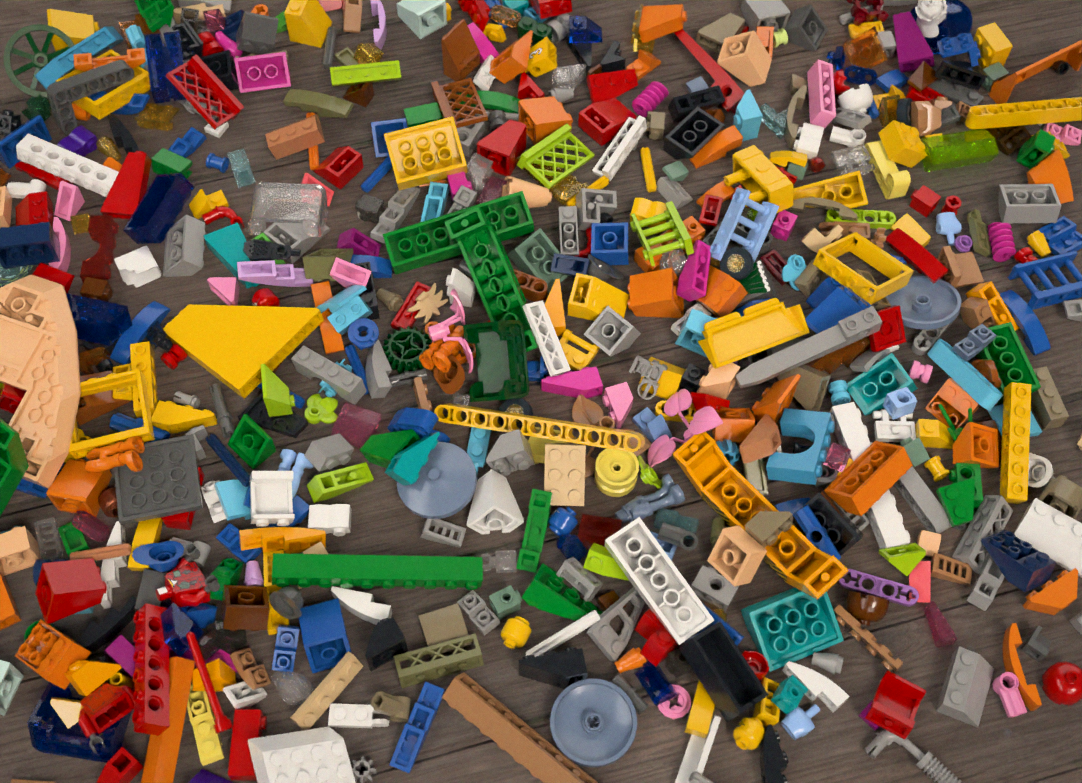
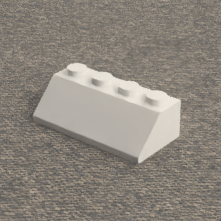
M1035 498L1027 507L1014 532L1015 536L1022 541L1030 543L1038 551L1046 553L1065 569L1071 571L1076 568L1078 576L1082 578V523Z

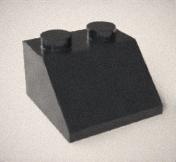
M230 50L200 57L229 91L239 88L234 57Z
M394 617L380 620L373 629L365 653L370 671L394 659V656L408 652L406 639Z

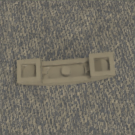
M805 85L794 94L785 118L784 135L787 145L791 149H793L798 125L793 124L792 120L795 109H802L807 89Z
M809 197L793 200V206L787 209L805 212L806 206L835 210L839 211L838 216L840 219L858 222V215L841 203L824 198Z

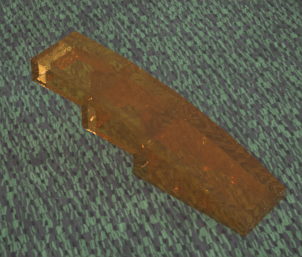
M869 336L825 355L811 367L822 372L825 370L830 375L841 364L849 368L850 364L858 356L871 347Z

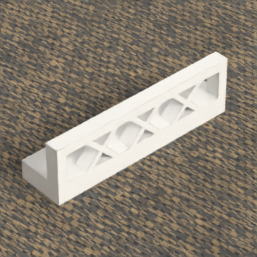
M639 115L637 120L631 117L627 119L593 168L592 172L600 177L604 175L609 181L612 180L647 129L644 117ZM630 124H633L632 127L630 128V130L627 131V128L629 127V125H630Z
M543 300L522 306L550 377L562 375L570 371L571 369Z
M714 716V719H711L706 739L691 734L675 783H690L689 778L693 772L703 773L721 720L720 717Z

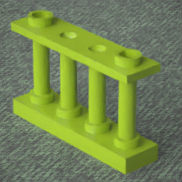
M672 201L665 203L667 210L664 213L638 221L635 214H631L632 221L630 226L632 232L637 233L644 249L642 252L645 261L649 260L652 267L655 266L653 256L678 248L684 249L687 255L694 253L691 237ZM664 220L669 221L667 223L654 226L645 230L641 229L642 227L655 224ZM669 229L673 230L672 232L646 240L645 238L647 236L657 234ZM675 238L676 240H678L673 243H669L654 249H650V246L665 241H669Z

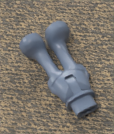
M665 474L661 479V489L649 495L636 496L633 500L626 503L625 506H621L622 509L615 512V516L621 524L627 521L632 522L638 517L642 520L647 516L653 515V512L658 509L683 503L685 501L684 493L678 484H674L671 476Z

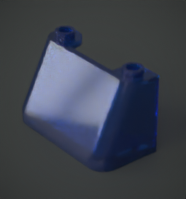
M49 682L27 721L32 746L43 753L107 763L122 747L132 711L100 734L96 733V736H100L103 739L105 748L102 743H97L94 746L97 753H94L89 745L90 738H86L79 723L77 722L70 728H67L50 704L52 697L80 701L82 699L72 697L68 686L64 690Z

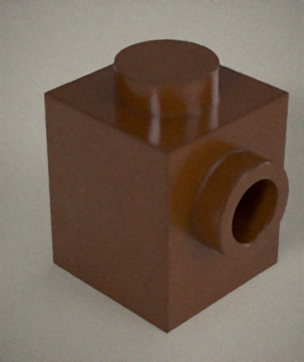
M86 277L80 294L84 302L94 306H106L108 300L112 298L113 291L108 281Z

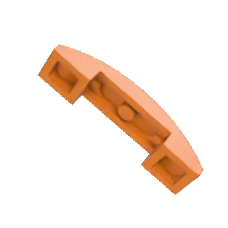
M144 48L127 49V55L92 58L91 53L73 55L75 69L85 72L117 60H124L132 69L146 62Z
M1012 623L1006 629L1003 638L1002 651L1005 670L1017 676L1019 681L1018 690L1024 705L1030 711H1035L1042 703L1036 684L1027 685L1016 651L1022 644L1017 624Z

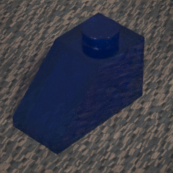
M569 16V43L603 42L602 27L587 16Z

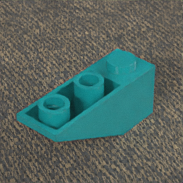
M430 433L429 436L423 437L396 454L387 467L385 474L403 486L414 484L419 478L421 467L429 460L428 455L430 451L438 444L437 439L440 433Z

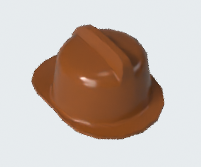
M449 355L447 357L451 362L450 370L442 372L434 366L433 373L441 389L446 394H454L460 390L464 383L465 370L454 356Z

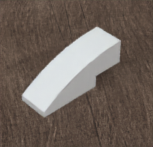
M334 586L331 588L333 597L335 599L338 598L340 604L345 609L367 622L377 625L380 620L384 618L390 619L392 616L391 606L374 603L373 594Z
M787 662L782 670L788 677L791 675L795 676L808 689L805 695L811 702L819 697L833 713L850 697L830 679L805 666Z

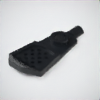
M257 239L245 242L243 248L245 255L250 261L289 259L291 256L300 257L301 250H294L288 245Z

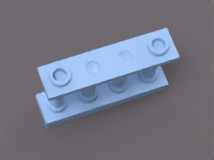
M737 187L713 244L710 247L711 258L721 261L731 239L743 245L742 248L748 250L755 262L779 206L766 201L759 204L749 199L751 193L749 190ZM745 205L758 211L754 222L741 216ZM738 222L751 228L747 238L734 233ZM734 257L732 261L736 262L734 265L735 269L743 267L741 257Z

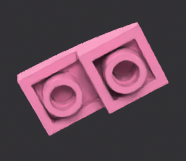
M1046 123L1043 130L1046 132L1050 131L1056 139L1060 140V143L1078 146L1081 142L1082 130L1068 124L1064 128L1054 123Z

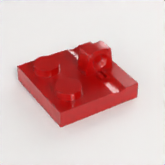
M900 305L876 311L883 322L878 332L869 335L871 351L878 352L905 343L906 337Z

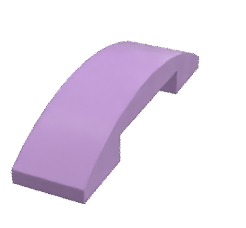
M371 0L372 16L379 15L380 29H373L375 52L379 53L384 46L387 34L385 11L380 0Z

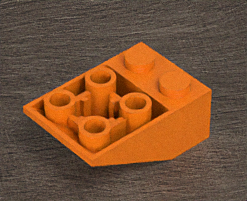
M530 30L491 61L489 73L505 84L509 80H513L521 72H524L528 67L533 31Z
M40 620L32 629L26 641L19 647L15 657L47 681L65 690L70 683L65 676V673L69 671V666L78 660H86L91 652L51 625L46 624L45 621Z

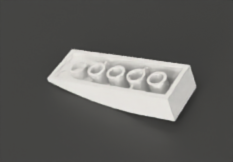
M640 517L605 540V547L679 645L714 621L713 617Z

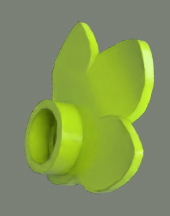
M319 394L312 395L307 400L308 408L304 412L306 420L311 424H317L320 421L326 424L339 420V417L334 411L338 406V400L332 397L322 399Z
M639 455L637 460L641 468L640 477L645 484L654 485L658 489L662 488V482L658 479L656 472L648 464H645Z

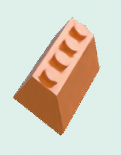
M874 441L824 491L846 512L862 516L913 465L903 446Z

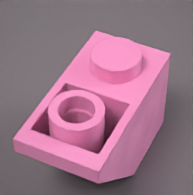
M627 382L605 388L604 396H602L603 404L605 407H608L610 411L609 417L614 420L616 429H621L633 404V396Z

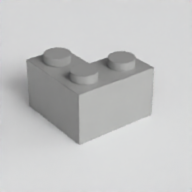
M582 188L576 196L578 230H586L592 227V223H600L601 213L611 215L616 210V191Z

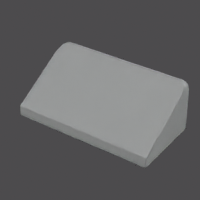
M668 176L660 177L656 183V189L667 202L672 201L676 209L683 207L693 200L677 181H671Z

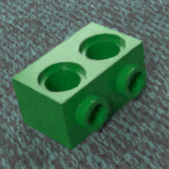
M956 463L952 470L949 471V481L954 484L974 477V508H978L983 502L980 464Z

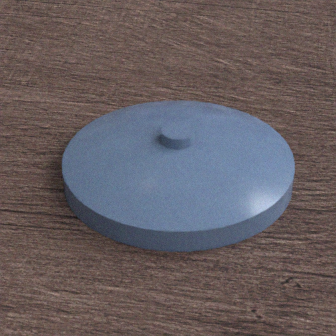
M911 276L907 286L886 296L891 306L900 305L903 325L915 329L927 330L946 326L958 317L961 309L960 294L951 284L941 279L933 284L926 276Z
M438 442L436 447L430 451L428 455L429 460L421 467L419 478L414 484L403 486L397 482L398 493L405 506L414 514L428 519L446 518L462 510L473 497L477 486V472L470 456L454 444Z
M584 679L571 684L557 697L550 715V729L555 745L572 762L591 768L603 767L618 761L630 749L636 735L637 716L632 701L617 685L602 679Z

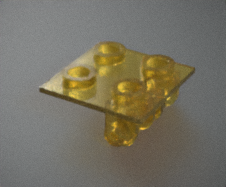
M148 103L138 113L135 120H138L137 125L141 128H155L156 130L160 129L163 131L173 130V123H170V121L180 108L172 105L161 106L155 103Z

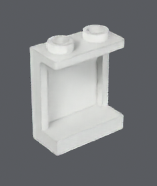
M293 471L251 472V524H256L259 527L268 526L269 524L288 526L294 521L295 514H293L292 502Z

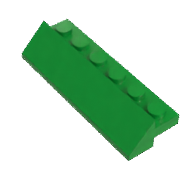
M134 0L140 14L152 32L161 29L166 23L171 27L174 5L171 0Z

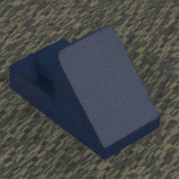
M554 253L550 271L570 275L572 278H575L576 273L587 275L590 259Z

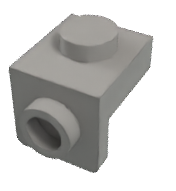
M204 425L194 427L186 433V435L193 434L196 455L199 460L206 457L199 441L208 436Z

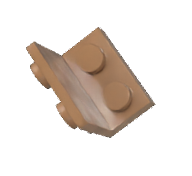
M950 246L942 248L937 260L948 269V273L944 275L946 282L954 288L977 285L984 282L973 252L955 254Z

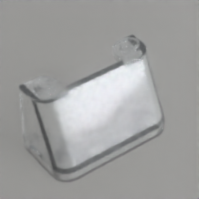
M269 182L256 184L253 190L248 220V235H259L264 232L267 226L266 222L302 223L303 231L306 235L322 237L328 218L325 188L318 184Z

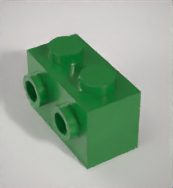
M1040 129L1021 146L1016 161L1029 169L1033 168L1053 151L1055 147L1053 143L1056 137Z

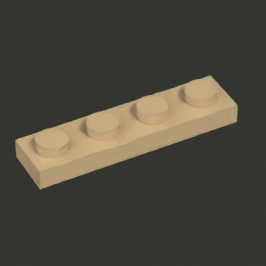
M348 651L292 715L291 719L301 730H309L363 668V665L354 654Z

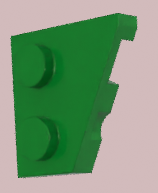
M974 477L936 490L952 528L973 520Z

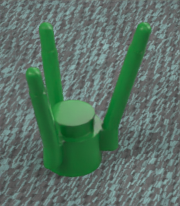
M938 404L950 427L947 430L954 441H956L963 428L956 429L943 405ZM972 408L968 409V422H973Z

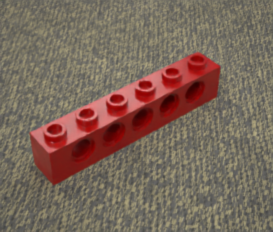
M145 604L136 611L133 619L135 623V633L133 636V641L135 642V652L133 655V661L135 662L133 682H135V688L132 697L134 702L132 722L134 723V732L159 736L169 728V608Z

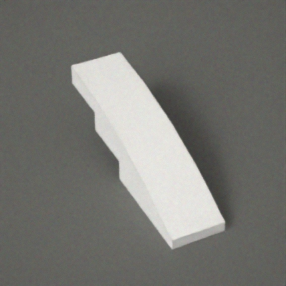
M119 521L114 525L107 546L126 543L125 528L123 525H120ZM127 556L103 559L100 576L102 581H105L107 587L100 603L104 609L113 607L112 588L120 587L119 568L127 566Z

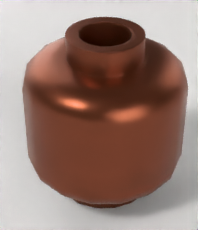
M109 488L99 496L98 503L107 517L114 518L118 517L116 488Z

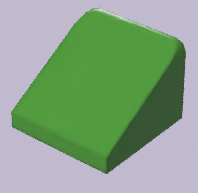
M285 11L275 17L278 18L277 33L288 31L284 15Z

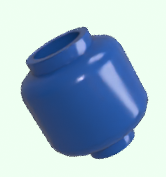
M568 506L566 509L558 507L548 520L550 524L548 528L559 537L562 535L568 536L578 524L575 518L576 513Z

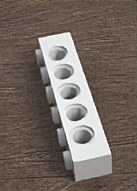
M27 134L16 145L17 159L22 162H26L107 197L119 173L31 134Z

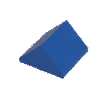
M406 118L371 122L376 157L389 156L384 134L406 129Z

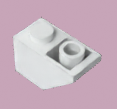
M453 268L451 275H448L446 279V286H448L447 296L450 298V304L453 303L454 299L450 293L452 289H455L463 306L472 307L476 292L475 283L462 272Z

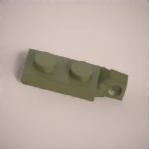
M974 209L967 213V222H969L970 227L969 232L973 242L972 247L976 253L987 257L992 253L987 227L982 222L980 211Z

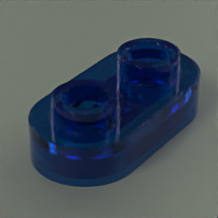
M849 66L844 71V76L847 77L845 81L856 85L869 84V86H872L878 78L877 73L869 68ZM849 72H854L855 77L850 78ZM870 75L871 81H867L865 77Z

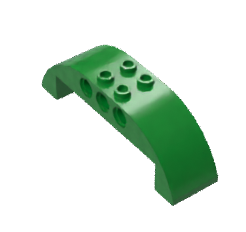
M478 206L445 221L444 223L451 239L459 244L490 321L519 320L524 327L526 352L538 348L522 307L528 303L507 253L485 213Z

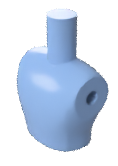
M954 212L940 213L936 215V232L946 235L948 245L953 246L955 241L954 234L961 232V223L957 220Z
M814 704L807 711H804L797 706L796 709L785 716L781 721V725L792 739L797 740L800 737H804L815 728L811 718L820 712V708Z

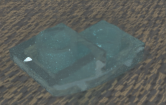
M661 508L658 509L653 524L654 527L660 529L662 523L665 522L696 533L699 519L681 516L678 511ZM686 535L684 537L686 539L694 540V537L691 535Z

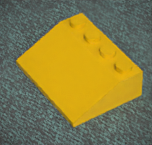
M453 117L384 134L399 191L446 179L447 175L460 172L468 173Z

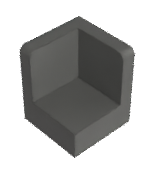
M1039 625L1031 632L1021 649L1022 652L1038 662L1047 656L1050 651L1048 648L1051 645L1050 640L1039 634L1042 629Z

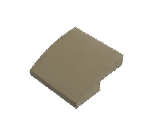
M458 603L418 615L427 646L468 636ZM471 642L465 643L463 646L470 645ZM444 649L442 653L451 651L452 649Z

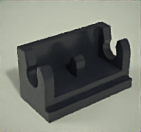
M184 21V23L174 25L172 29L178 31L171 33L169 38L183 58L188 60L196 54L198 57L202 56L204 43L189 22Z

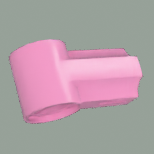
M1005 672L998 676L992 684L994 691L1000 696L1008 718L1027 713L1018 690V678L1011 672ZM1002 680H1005L1008 683L1009 688H1006L1003 685Z

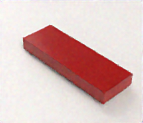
M418 281L415 283L391 322L392 328L399 331L400 327L407 329L408 325L412 328L416 321L414 317L418 314L419 310L415 312H408L407 310L417 303L416 298L423 291L427 293L431 289L430 286Z

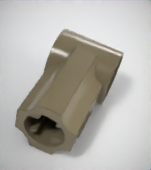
M382 691L376 692L375 696L371 699V706H373L374 711L388 715L389 720L394 722H408L410 698L393 696Z

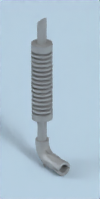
M883 730L880 733L877 732V736L864 748L867 754L875 748L869 755L875 759L886 745L890 746L892 742H896L919 760L916 766L920 770L924 769L923 772H927L926 775H930L929 778H933V782L961 783L960 779L957 780V776L954 777V773L950 774L951 771H947V767H943V763L939 764L940 761H936V757L933 758L934 755L930 751L924 754L907 738L904 740L887 730Z

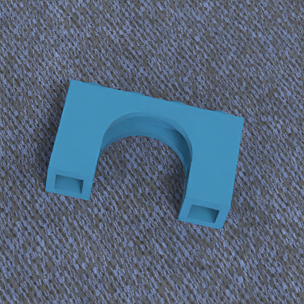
M784 408L780 421L782 436L806 438L812 441L813 445L802 453L775 452L770 455L766 465L768 479L816 485L818 477L822 475V462L826 461V447H830V433L834 432L835 422L832 421L831 413Z

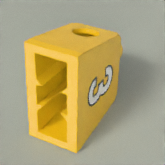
M545 37L530 48L528 67L524 72H530L534 77L557 68L556 47L548 37Z

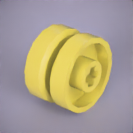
M604 449L598 455L595 463L594 481L597 488L610 497H621L630 493L637 483L639 462L633 452Z

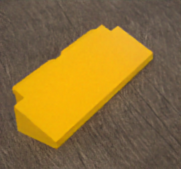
M772 298L745 308L743 311L744 316L742 317L738 312H734L705 323L704 331H701L705 339L698 341L714 369L810 332L800 304L785 308L784 302H779L777 298Z

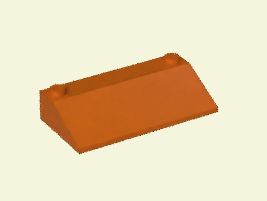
M1082 40L1002 80L994 82L989 96L996 104L1006 103L1016 84L1054 66L1059 60L1068 62L1075 71H1078L1082 65Z

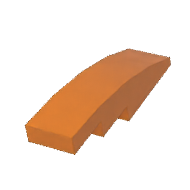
M329 281L311 284L315 307H318L332 297ZM327 309L321 313L324 321L319 325L326 355L345 351L341 334L336 331L327 318L332 314Z

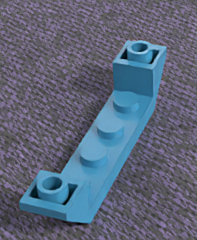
M105 26L51 60L35 77L47 90L50 84L55 83L57 79L75 69L74 54L91 53L92 57L108 47H115L124 39L113 26Z

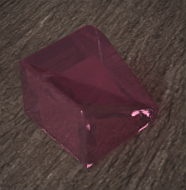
M220 9L203 11L209 31L223 30L225 28V19Z
M833 442L827 451L826 461L823 465L842 472L848 463L851 449Z

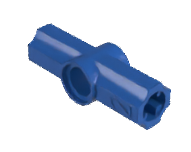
M117 412L111 417L109 427L117 432H123L143 427L144 421L143 418L134 419ZM153 426L155 440L146 443L169 439L170 433Z
M809 505L793 513L807 539L817 549L830 556H835L838 560L842 558L827 535V530L820 524ZM819 531L822 534V539L815 540L812 532Z

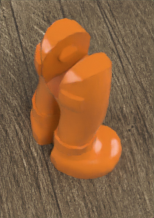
M454 324L448 326L450 334L447 337H462L464 339L463 326L458 325L456 327ZM443 339L434 341L429 345V349L422 352L419 360L423 367L428 370H432L436 366L440 371L448 372L451 368V362L447 356L452 353L460 342L450 340L444 342Z
M133 436L125 442L121 441L93 448L87 452L86 457L90 461L86 462L85 470L87 472H103L127 465L131 471H141L143 469V462L139 454L145 450L142 438L140 436Z

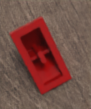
M705 195L699 223L717 226L723 201L722 197Z

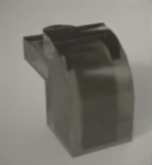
M182 8L180 24L188 21L197 35L202 32H210L215 36L216 21L199 19V10Z
M223 620L216 621L206 626L207 634L198 641L204 661H206L220 649L231 655L247 644L246 630L231 631L223 629Z

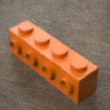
M693 216L685 219L683 223L694 246L696 240H704L705 229ZM669 229L661 235L672 232L673 230ZM675 238L669 241H665L650 246V249H654L669 243H673L678 240H676ZM641 246L635 250L634 261L646 273L659 270L661 266L671 263L677 256L684 255L686 252L684 249L678 248L653 256L655 266L652 267L649 260L645 261L642 252L644 249Z

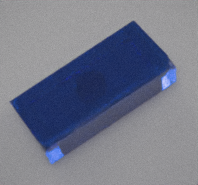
M648 661L635 674L656 706L678 695L659 665L656 667Z

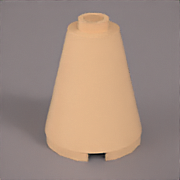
M506 176L504 179L507 181V185H503L502 197L523 191L529 209L547 206L552 200V193L546 187L512 176Z

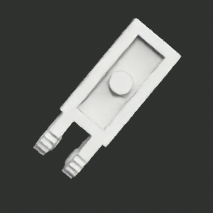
M330 704L329 727H388L389 721L386 719H373V713H382L374 711L371 705Z

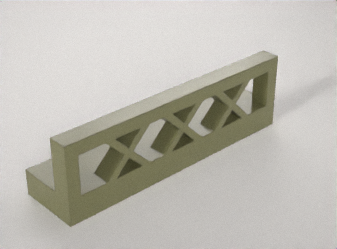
M476 633L394 656L401 688L484 665ZM474 642L475 649L469 651L462 649L465 643ZM447 648L455 650L451 656L446 657L441 654ZM426 654L434 656L429 662L421 660L423 655ZM410 660L413 662L410 667L401 669V661Z

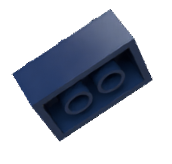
M50 222L0 228V263L4 269L60 262V242Z

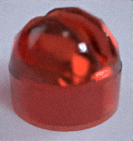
M814 157L810 161V167L813 172H820L825 168V163L822 158Z

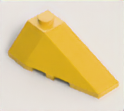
M860 170L793 188V200L809 197L824 198L841 203L849 209L868 204Z

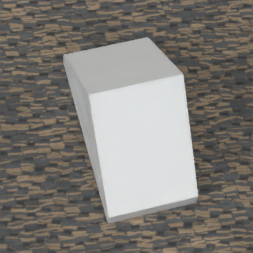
M245 681L224 687L223 689L235 709L248 710L268 695L263 687L252 690Z

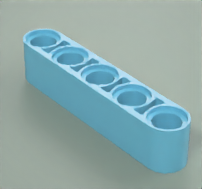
M939 338L927 355L979 405L990 411L1003 394L968 361L966 362L954 352L950 344Z

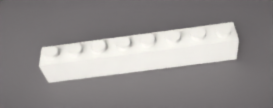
M854 402L833 406L830 413L832 421L835 422L834 432L845 460L847 461L848 458H851L854 462L872 442L869 441L867 427L861 421L860 410L856 408ZM889 489L866 512L880 549L910 543L909 532L903 526V517L897 511L895 497L890 493Z

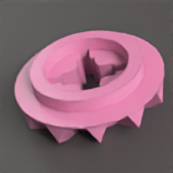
M679 685L665 686L657 696L658 710L661 711L664 717L674 720L682 718L689 712L691 698L683 687ZM678 695L677 703L679 706L674 705L669 709L670 701L668 699L673 700Z

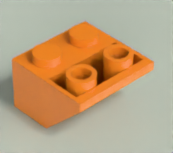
M949 378L925 409L949 427L938 404H942L957 429L962 427L968 420V409L972 408L973 415L980 405L952 378Z

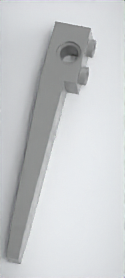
M871 306L838 321L837 325L749 365L735 375V380L740 388L763 383L878 332L883 321L875 308Z

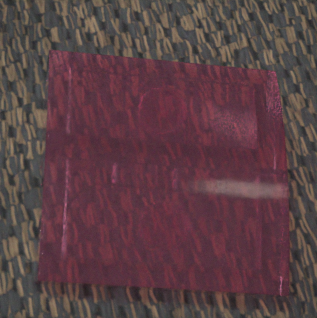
M345 402L330 436L340 433L350 445L362 448L374 432L376 433L382 414Z

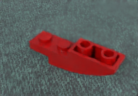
M457 0L462 11L468 12L473 23L483 32L489 20L490 8L484 0Z

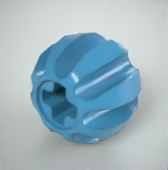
M724 439L723 442L720 440L716 442L729 463L734 466L740 457L739 448L736 443L729 439Z

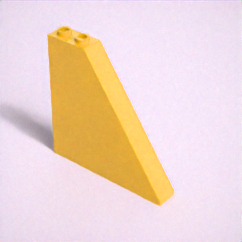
M189 304L172 321L167 323L163 329L167 334L166 337L172 341V344L175 343L180 346L190 358L245 399L262 382L261 364H265L273 371L324 321V318L318 308Z

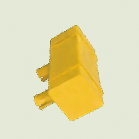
M752 145L732 155L733 173L724 176V183L727 187L739 182L746 190L751 192L749 199L759 202V204H762L763 201L779 206L777 213L793 206V183L761 150Z

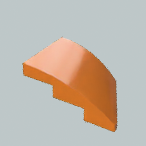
M1054 150L1050 156L1041 160L1036 167L1031 168L1027 172L1028 184H1053L1060 203L1074 201L1069 173L1060 150Z

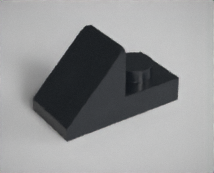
M614 40L601 61L602 73L625 69L626 59L620 57L622 52L620 50V42Z

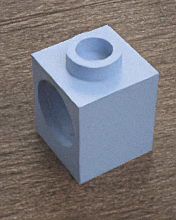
M905 387L888 393L883 406L894 420L913 413L917 400L915 395Z

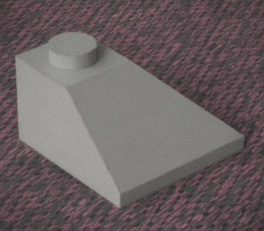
M608 305L584 333L587 338L610 357L628 349L641 334Z

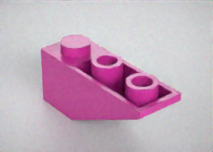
M597 366L585 367L579 371H568L562 375L547 376L541 379V391L575 398L582 394L585 398L602 395L603 384Z

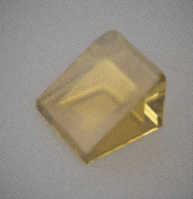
M91 214L70 216L74 234L93 231Z

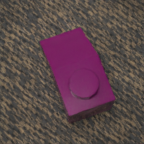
M355 228L341 233L337 243V248H353V255L378 257L381 247L379 243Z

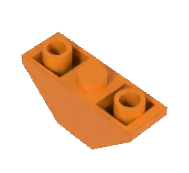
M1076 568L1070 572L1064 570L1057 576L1058 580L1055 582L1049 580L1041 586L1043 590L1040 592L1034 590L1027 595V601L1022 606L1027 610L1050 615L1057 614L1077 598L1078 570Z

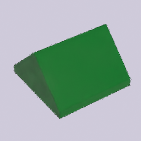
M244 414L227 445L252 469H256L276 452L273 439L247 414Z

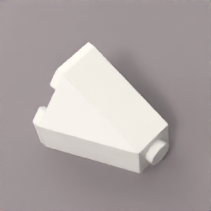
M491 469L478 479L467 520V527L480 534H490V531L502 530V533H508L521 525L524 519L507 478Z

